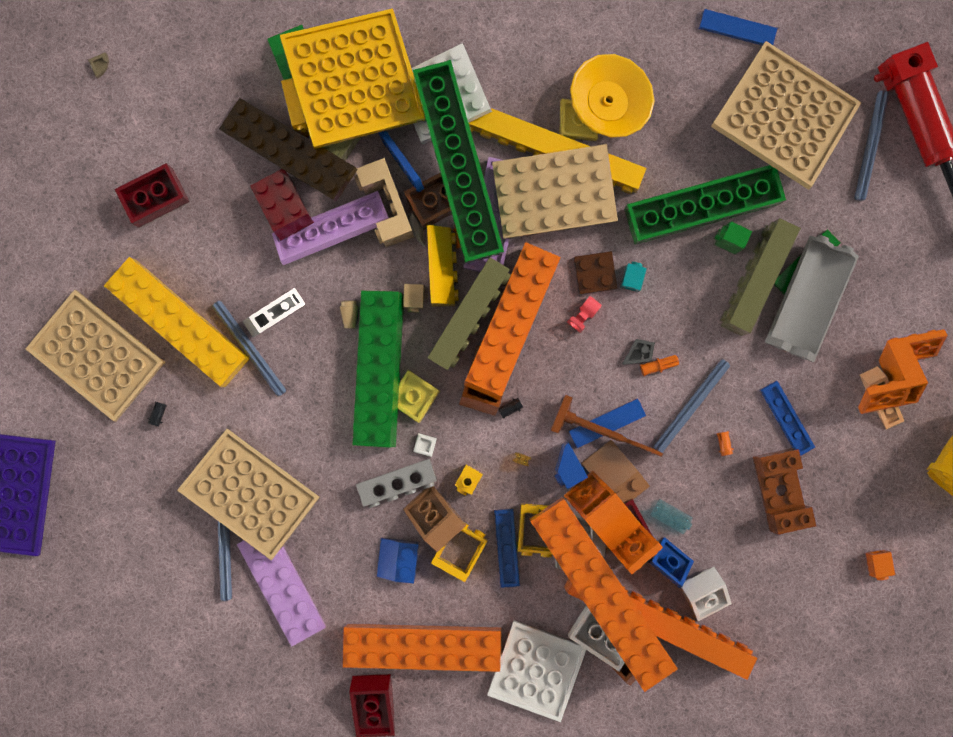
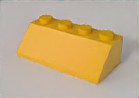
M427 225L432 307L455 306V301H459L458 290H454V282H458L457 271H453V263H457L456 252H452V244H456L455 233H451L450 227Z

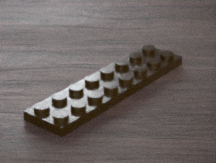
M241 98L238 99L219 128L226 135L337 202L358 170L355 166L323 147L314 149L310 139Z

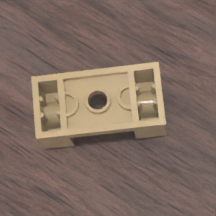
M385 158L357 168V175L354 178L360 191L364 190L367 195L384 189L388 201H393V203H390V207L394 217L376 223L378 229L375 230L380 244L384 243L385 247H389L414 237Z

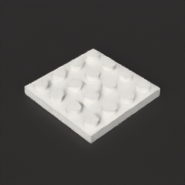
M463 43L411 68L413 72V70L451 60L468 123L492 112ZM426 120L413 123L421 143L425 144L431 141Z
M513 620L501 654L500 672L494 673L487 696L561 722L586 649L570 640Z

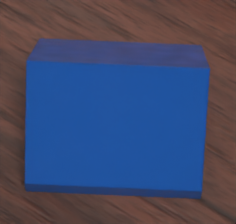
M663 537L659 542L663 548L647 562L677 587L682 588L694 561Z

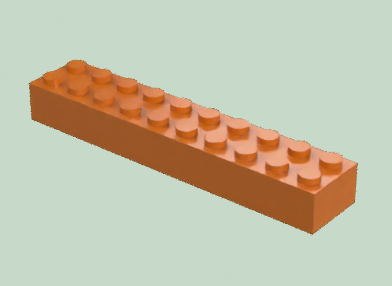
M561 497L530 518V522L643 691L646 692L678 670L564 498Z
M568 579L564 586L567 594L583 601ZM625 589L657 637L748 680L757 657L752 654L753 650L749 649L747 645L739 641L735 644L730 637L722 633L717 635L713 629L703 624L699 627V624L695 623L693 619L687 616L681 618L682 616L678 612L668 607L664 610L656 601L649 599V602H647L641 594L635 591L628 593V590Z

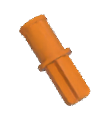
M676 355L663 359L656 358V361L641 364L642 375L645 376L658 371L662 373L665 369L678 366L679 359Z

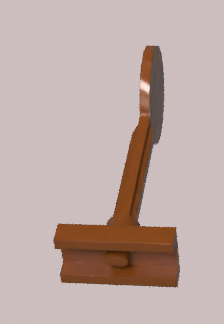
M565 395L551 431L559 433L565 422L569 424L574 423L613 440L626 442L634 447L663 457V453L627 439L617 432L576 416L575 413L570 412L573 397Z

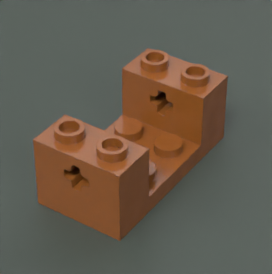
M789 448L753 456L770 532L780 535L816 527L813 508L804 504L797 470L803 469L799 449ZM778 485H784L786 489L785 493L781 496L776 493Z

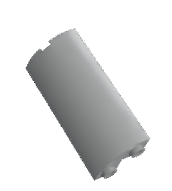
M818 235L817 237L809 236L765 343L814 363L859 256L853 251V248L843 245L842 248L834 246L829 242V238L823 235Z

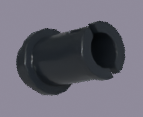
M512 398L511 402L499 407L498 410L504 419L516 411L520 412L523 405L519 398Z
M155 401L150 418H147L149 419L148 424L159 427L160 423H163L161 420L167 405Z

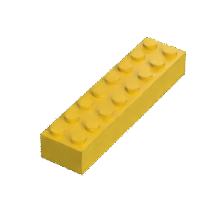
M128 257L104 285V287L220 387H226L249 361L250 358L136 259Z

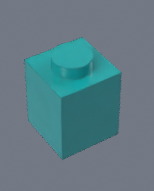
M638 262L628 263L624 270L620 288L635 292L641 291L647 268L642 267L643 264Z

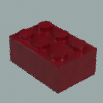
M167 163L114 189L131 223L137 227H141L190 202L173 168Z
M280 169L250 185L273 232L280 241L314 223L294 183L285 170Z

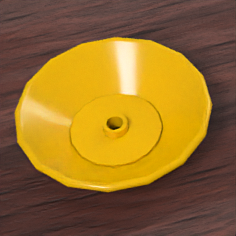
M604 54L584 61L574 73L570 87L572 106L580 120L592 131L610 138L627 137L641 130L651 117L655 102L652 84L638 65L622 56Z

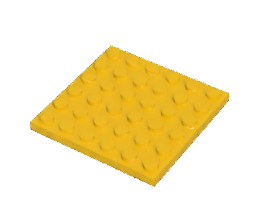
M393 8L280 35L314 149L425 121L413 72Z

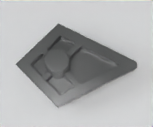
M635 339L622 364L652 361L655 342Z

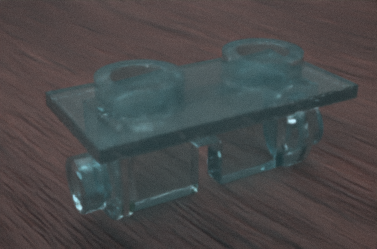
M661 499L658 500L650 515L682 534H685L686 530H690L692 526L691 521L693 517Z

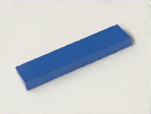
M707 9L703 11L699 26L701 30L762 46L765 41L773 45L777 32L776 27Z
M378 132L383 144L416 191H422L424 186L420 177L388 132Z
M775 381L760 389L761 394L792 448L799 449L800 456L814 449L815 445L779 382Z
M637 398L590 420V422L615 431L645 417L646 414ZM581 426L569 430L576 448L603 436Z
M514 509L494 510L501 588L520 586Z

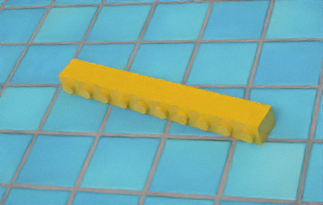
M492 108V112L469 122L471 132L473 130L479 132L480 136L486 139L495 138L498 140V143L504 146H508V144L513 145L517 151L523 153L528 151L533 153V156L591 147ZM608 153L613 187L615 185L619 186L623 192L632 194V192L636 193L646 168Z

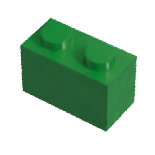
M731 221L727 225H723L721 229H718L714 237L716 239L715 245L730 253L737 254L745 248L752 231Z

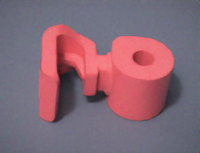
M589 296L579 308L581 312L576 317L572 316L567 323L581 333L585 328L583 323L587 318L592 319L602 305L592 296Z

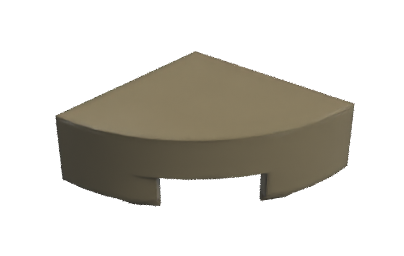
M104 52L88 60L96 78H100L108 68L109 58L107 53Z

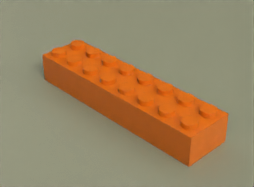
M525 242L464 383L465 386L500 401L561 257Z
M347 624L343 632V667L500 672L501 627Z

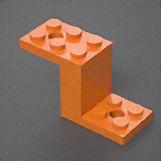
M945 329L930 330L923 334H911L908 337H896L888 340L880 356L879 364L889 383L884 385L875 384L866 388L858 406L860 413L864 414L918 403L928 384L918 360L938 355L948 336Z
M591 471L587 475L588 478L576 484L564 497L626 569L633 574L663 547L640 524L617 494L594 471Z

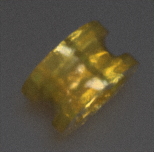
M515 452L516 458L512 461L529 467L528 461L531 460V457Z

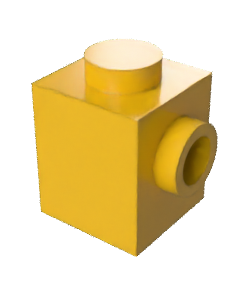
M466 464L455 483V486L458 487L456 490L465 496L468 493L472 495L483 473Z

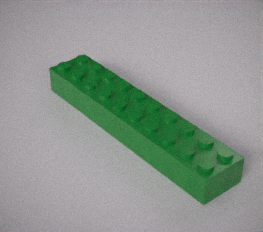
M448 60L413 70L414 81L465 264L501 255L504 249L452 62Z

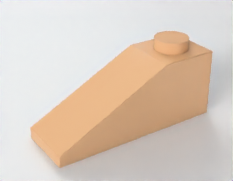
M878 366L860 374L865 389L871 385L889 383L887 376ZM899 406L877 411L886 430L904 422Z

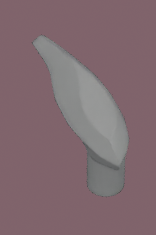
M408 213L407 218L412 232L418 242L425 247L423 228L417 216L413 213Z

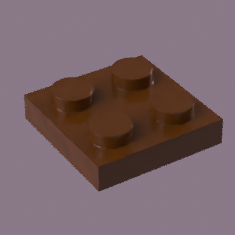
M612 251L574 257L579 295L618 289Z

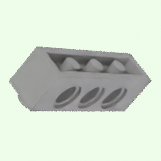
M429 458L356 484L363 507L368 505L369 508L380 505L379 501L387 499V502L398 499V494L404 492L405 495L415 493L418 487L423 486L426 489L435 486L434 482L437 481V477ZM414 472L421 475V481L418 483H414L411 480V474ZM394 479H400L403 482L401 489L393 487ZM377 485L383 486L385 490L381 496L377 495L374 491Z

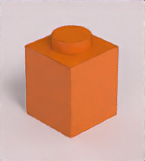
M879 550L866 553L869 576L877 580L889 579L888 576L895 575L892 553L890 551Z

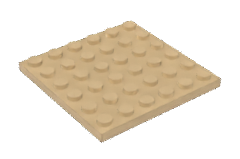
M765 41L711 127L809 190L822 171L861 102Z

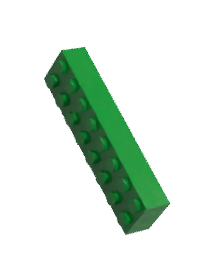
M771 165L630 203L626 205L624 211L634 245L777 206L786 201L778 170Z
M361 290L352 445L396 447L404 294L401 292Z

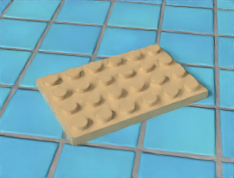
M607 144L492 162L503 239L618 221Z
M77 290L70 294L26 348L29 353L114 422H117L165 363L159 356Z
M229 429L225 430L177 490L271 561L320 498Z

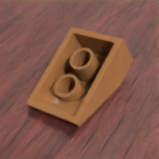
M612 440L582 462L585 469L589 473L594 471L617 494L623 503L630 499H635L650 487L640 472Z
M434 486L424 489L403 509L423 540L436 552L443 548L466 526L460 516Z

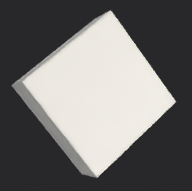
M418 433L413 452L432 457L437 438Z

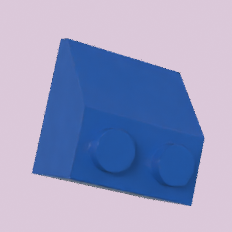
M564 442L555 467L557 474L554 477L561 487L564 486L569 489L588 478L570 444Z
M381 538L377 577L394 582L414 584L419 542Z

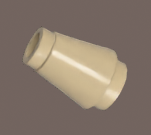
M341 301V306L339 307L344 328H356L357 301Z

